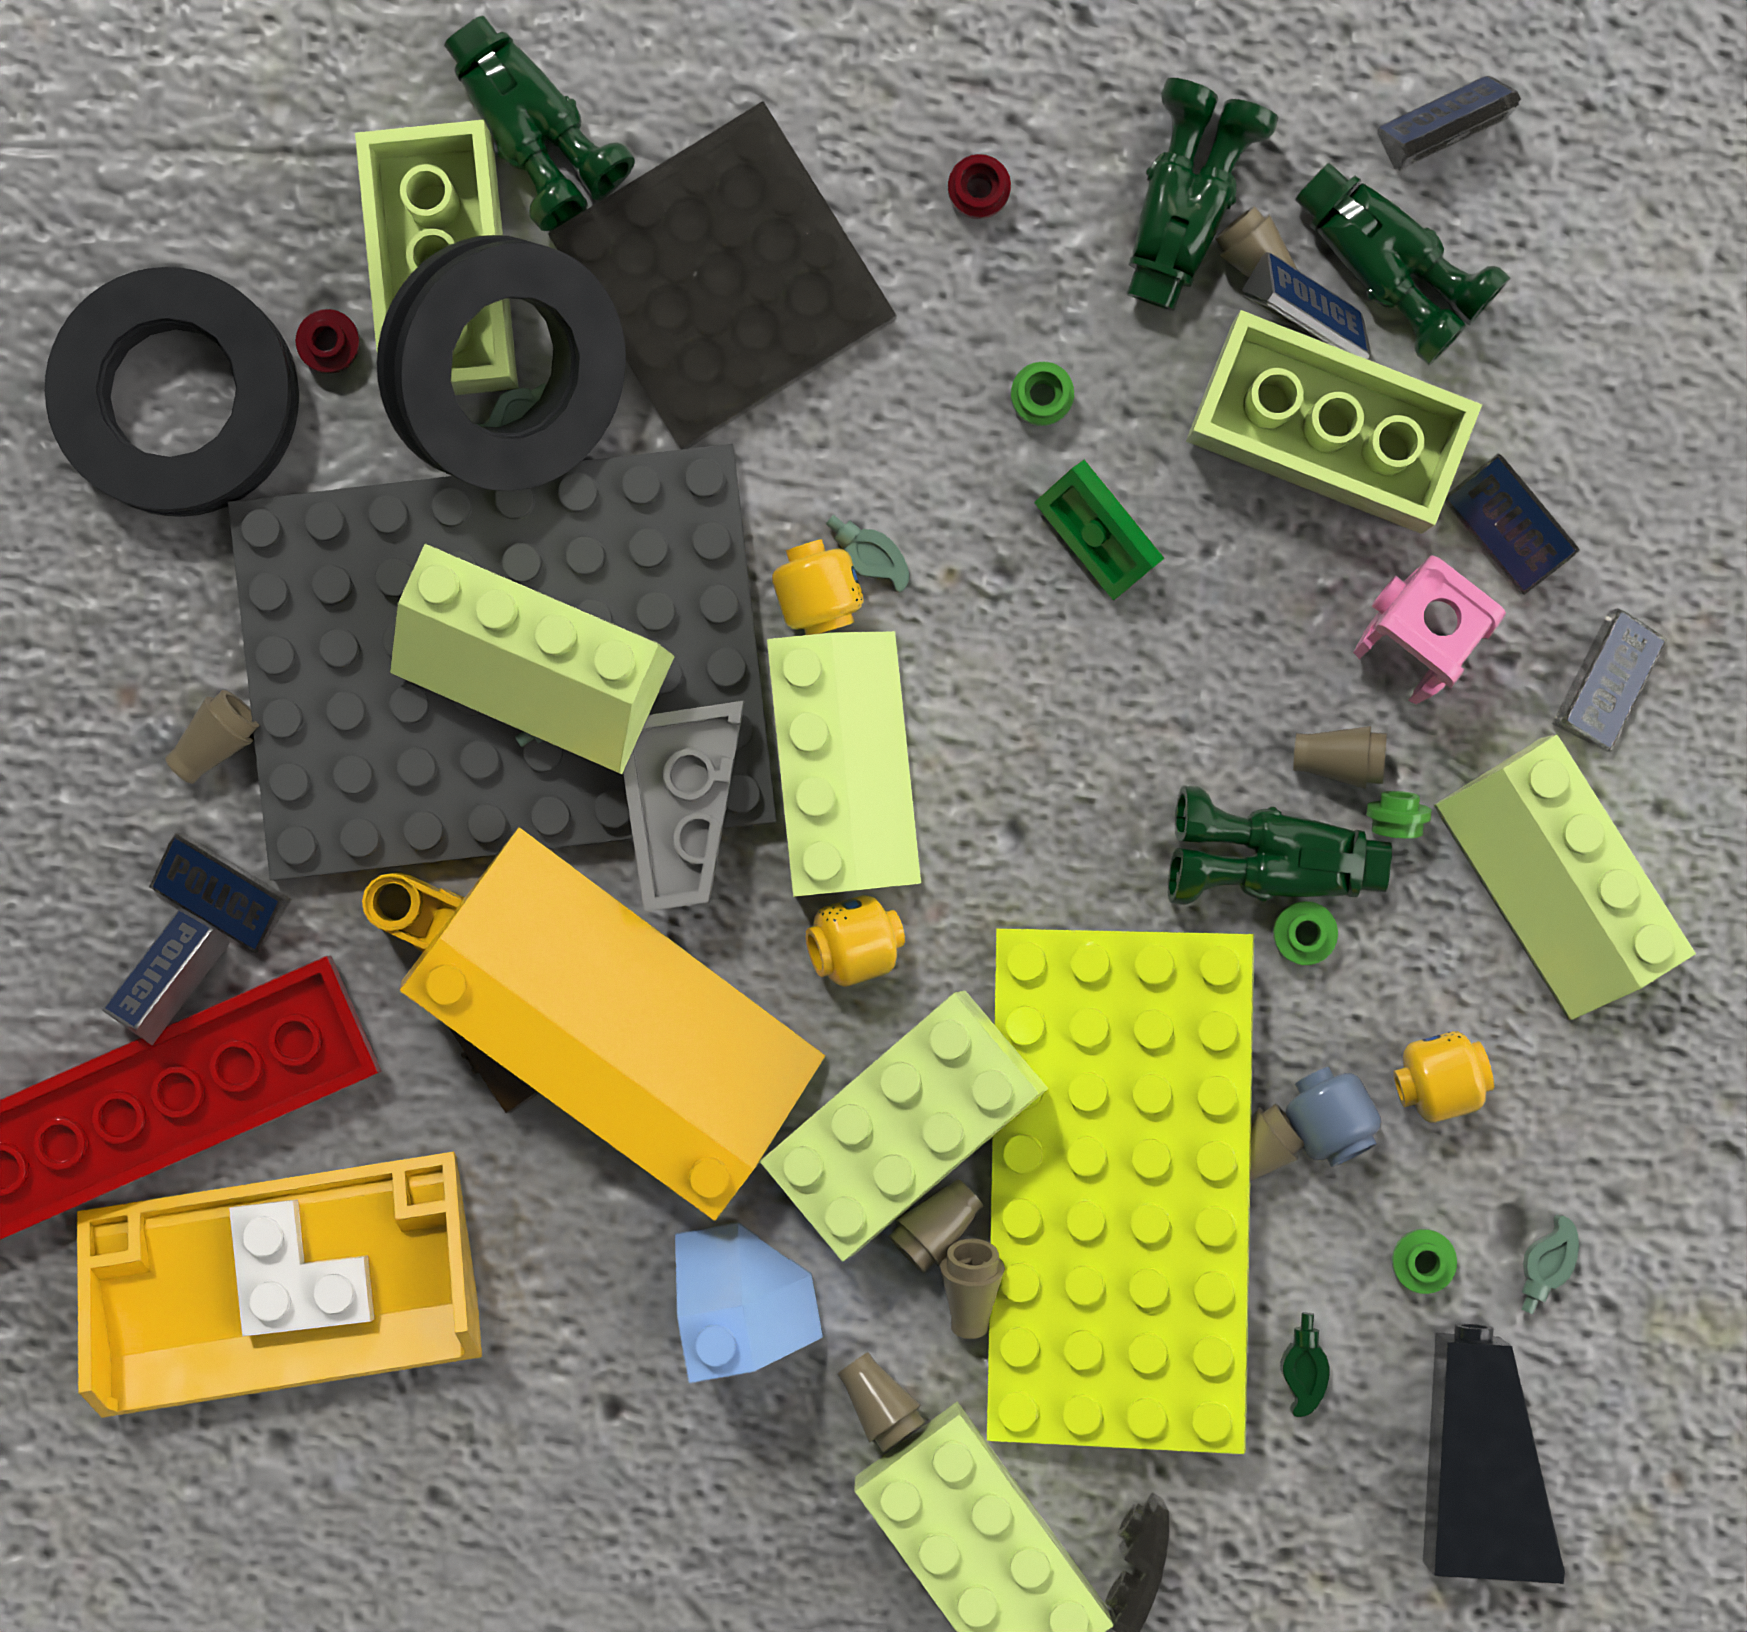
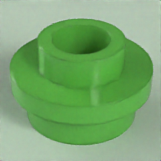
M1042 361L1027 365L1016 375L1011 387V402L1014 410L1024 421L1036 426H1048L1059 422L1067 415L1074 400V386L1070 376L1063 368L1051 362ZM1038 384H1045L1052 389L1054 400L1045 406L1037 405L1031 399L1030 390Z
M1385 791L1381 793L1380 801H1373L1367 804V816L1372 818V832L1392 838H1418L1423 836L1424 823L1431 821L1432 809L1419 804L1420 796L1415 793Z
M1302 901L1293 903L1281 911L1274 924L1273 938L1278 951L1287 960L1300 965H1312L1323 961L1332 953L1338 939V928L1333 915L1325 907L1318 903ZM1303 921L1312 922L1318 932L1316 940L1308 946L1300 944L1295 936L1297 926Z
M1417 1229L1405 1234L1397 1242L1392 1254V1268L1397 1279L1406 1288L1416 1293L1430 1294L1442 1290L1451 1282L1457 1269V1255L1451 1242L1442 1234L1430 1229ZM1423 1251H1432L1436 1256V1265L1428 1273H1419L1415 1268V1259Z

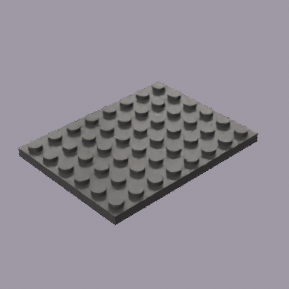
M733 444L585 460L550 482L516 491L484 489L456 477L447 476L228 502L252 722L256 721L260 725L253 733L270 881L498 855L518 827L549 849L633 839L623 773H617L546 741L538 744L536 739L521 747L515 738L516 735L522 732L521 730L390 673L398 602L424 544L660 644L675 657L649 715L744 701L723 829L777 823Z

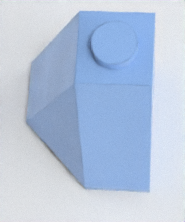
M739 1222L675 1234L677 1319L689 1383L757 1371L823 1338L812 1273L779 1253Z

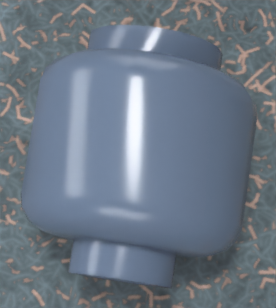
M1325 1067L1295 1083L1300 1095L1288 1104L1286 1116L1294 1131L1304 1141L1303 1149L1309 1158L1320 1161L1327 1159L1330 1166L1335 1167L1377 1145L1373 1135L1381 1128V1116L1358 1076L1352 1073H1344L1334 1077L1330 1068Z

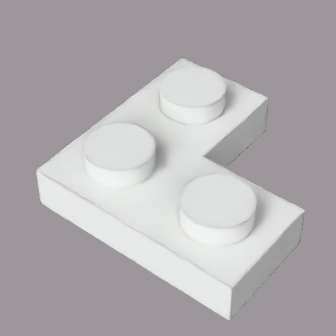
M298 1199L229 1208L242 1337L363 1323L375 1319L368 1255L305 1263Z

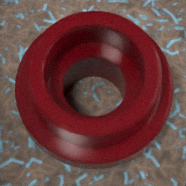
M984 154L970 155L960 160L952 169L948 179V195L952 205L958 212L972 219H986L999 213L1006 205L1011 192V180L1007 169L994 157ZM976 178L986 180L990 184L991 192L984 198L973 197L967 190V185L971 180Z
M322 309L309 314L301 322L296 333V349L300 358L307 366L320 373L333 374L345 370L354 362L360 350V334L356 325L347 315L337 310ZM324 330H333L337 333L338 337L334 348L328 351L319 350L316 345L318 335Z

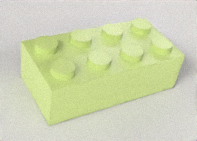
M484 119L355 133L376 350L378 349L381 328L392 300L402 284L422 262L448 245L464 239L487 235L503 236L494 141ZM505 298L485 306L464 326L452 356L451 383L455 395L518 388L510 299Z
M1240 310L1231 324L1186 442L1422 534L1436 525L1482 404Z
M966 991L956 992L759 1162L843 1262L859 1252L1049 1088Z
M958 1401L855 1476V1493L956 1632H1106L1114 1626L1104 1601Z

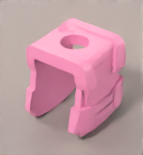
M1430 556L1404 582L1395 576L1382 590L1372 604V607L1378 613L1363 632L1353 653L1360 659L1382 636L1387 635L1430 668L1408 700L1418 704L1437 694L1445 685L1449 688L1454 686L1465 670L1461 665L1482 638H1490L1505 617L1506 612L1497 602L1436 556ZM1440 601L1454 609L1457 616V627L1454 633L1448 636H1438L1426 627L1424 611L1429 603Z

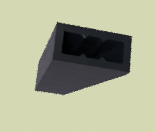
M1467 1323L1455 1324L1454 1334H1435L1423 1563L1434 1576L1564 1584L1565 1570L1513 1347L1499 1336H1493L1494 1328L1491 1326Z

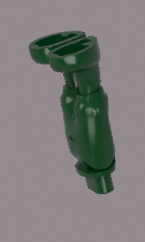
M484 15L476 17L446 40L444 47L457 63L454 70L455 75L462 82L482 120L484 119L490 133L496 140L498 156L512 167L526 170L536 187L537 195L530 204L529 215L541 231L556 230L573 222L583 215L588 207L587 200L576 185L562 174L548 155V150L544 144L545 140H550L556 147H559L576 170L587 191L596 201L606 198L628 177L634 167L635 158L627 146L618 142L609 143L601 147L594 145L580 131L582 121L576 107V101L568 96H564L543 71L513 43V39L506 32L497 33Z
M1167 78L1161 92L1163 106L1172 118V136L1168 152L1161 153L1154 160L1151 167L1146 170L1149 185L1140 214L1133 257H1130L1128 264L1135 271L1127 295L1171 311L1175 310L1182 287H1191L1194 281L1193 277L1216 235L1226 210L1236 203V180L1231 173L1240 155L1252 143L1262 142L1271 137L1275 132L1279 118L1273 111L1256 103L1241 99L1226 100L1218 120L1215 139L1206 164L1201 168L1199 174L1193 173L1195 165L1193 161L1202 135L1212 118L1219 98L1211 89L1199 83L1181 78Z
M1327 163L1295 198V201L1314 217L1310 227L1314 231L1319 232L1326 244L1342 263L1364 285L1368 299L1387 308L1397 306L1408 319L1417 337L1414 343L1415 352L1428 365H1431L1449 348L1463 332L1466 325H1470L1483 312L1510 280V277L1500 267L1487 266L1473 274H1468L1453 266L1442 257L1444 255V247L1434 230L1422 227L1397 205L1366 184L1361 183L1359 177L1353 176L1348 180L1330 163ZM1414 274L1420 279L1424 278L1445 299L1454 313L1451 310L1441 309L1431 302L1414 286L1415 283L1410 275Z
M1183 785L1180 789L1174 823L1175 835L1178 841L1196 843L1221 842L1245 845L1246 848L1255 850V854L1241 858L1177 848L1173 852L1168 873V899L1170 903L1180 905L1193 903L1204 890L1221 885H1240L1244 893L1258 898L1262 902L1272 899V896L1358 897L1360 890L1384 893L1387 891L1392 860L1391 842L1366 839L1365 831H1353L1316 820L1284 815L1276 807L1251 812L1248 818L1236 816L1214 806L1209 794L1199 786Z

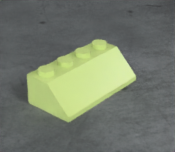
M424 544L398 602L390 673L622 774L675 656L656 642Z
M895 631L835 632L767 639L793 897L921 884Z
M1558 735L1538 739L1434 805L1569 1020L1580 1017L1645 987L1696 954Z

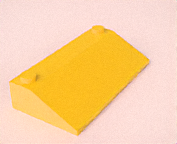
M520 827L517 828L403 978L399 990L714 1221L753 1172L825 1058L824 1053Z
M454 1151L77 1211L78 1393L101 1418L482 1357L478 1297L457 1156ZM298 1199L305 1263L368 1255L374 1320L363 1323L242 1337L229 1208Z

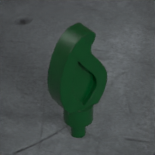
M1302 1312L1301 1327L1294 1328L1293 1343L1288 1345L1280 1361L1282 1375L1295 1394V1401L1290 1406V1411L1295 1417H1305L1318 1407L1326 1392L1330 1376L1327 1356L1319 1345L1320 1330L1313 1328L1314 1313Z

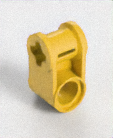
M398 872L380 875L372 880L364 891L362 905L363 912L370 923L378 929L413 944L415 948L424 952L465 897L444 888L439 889L409 874ZM390 883L403 886L411 898L409 912L405 917L398 920L383 914L379 906L380 893Z

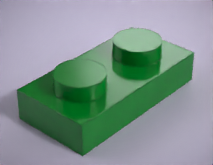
M1085 459L1071 468L1034 502L1113 601L1165 559Z

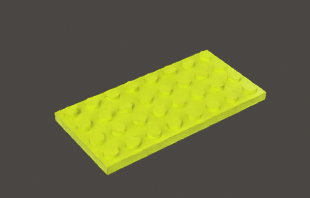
M996 929L995 1026L1049 1089L992 1137L991 1244L998 1250L999 1258L1003 1261L1005 1270L989 1319L987 1441L1229 1454L1245 1453L1254 934Z

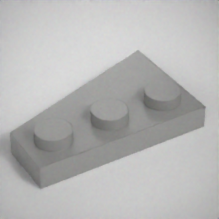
M744 701L651 714L647 717L623 771L644 912L710 902Z

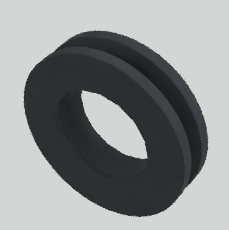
M487 235L464 239L448 245L422 262L402 284L392 300L381 328L377 349V380L381 400L391 425L405 445L433 468L471 485L498 491H516L543 485L560 477L580 463L593 450L610 425L621 397L625 378L626 353L622 326L616 308L599 280L584 265L562 251L510 236ZM505 298L522 299L532 304L546 321L553 345L551 375L540 399L521 418L501 427H481L472 423L458 406L451 383L453 351L464 326L485 306Z
M156 267L130 272L105 283L89 294L73 310L59 330L48 358L45 374L44 392L49 423L61 451L70 464L90 484L110 497L135 509L163 516L185 517L214 512L228 507V502L241 500L253 492L269 477L284 456L293 436L299 409V387L295 364L283 336L274 323L248 297L227 282L210 274L180 267ZM181 330L202 334L215 342L231 363L236 386L232 414L218 436L197 451L172 457L145 453L130 443L116 423L111 401L115 372L129 350L150 335Z

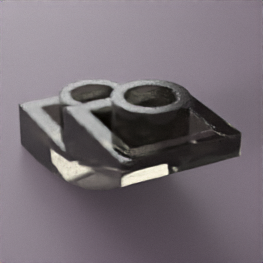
M1153 1492L1144 1506L1138 1502L1132 1505L1117 1532V1536L1123 1539L1119 1545L1123 1559L1133 1565L1135 1569L1132 1574L1126 1570L1119 1574L1105 1600V1604L1111 1607L1109 1613L1114 1625L1111 1629L1115 1632H1140L1155 1601L1162 1580L1169 1541V1510L1163 1498Z

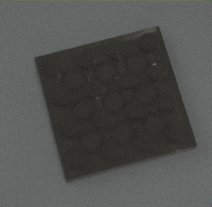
M764 101L547 233L557 250L573 257L584 265L606 289L616 308L622 326L626 362L680 449L690 448L897 320L896 313Z

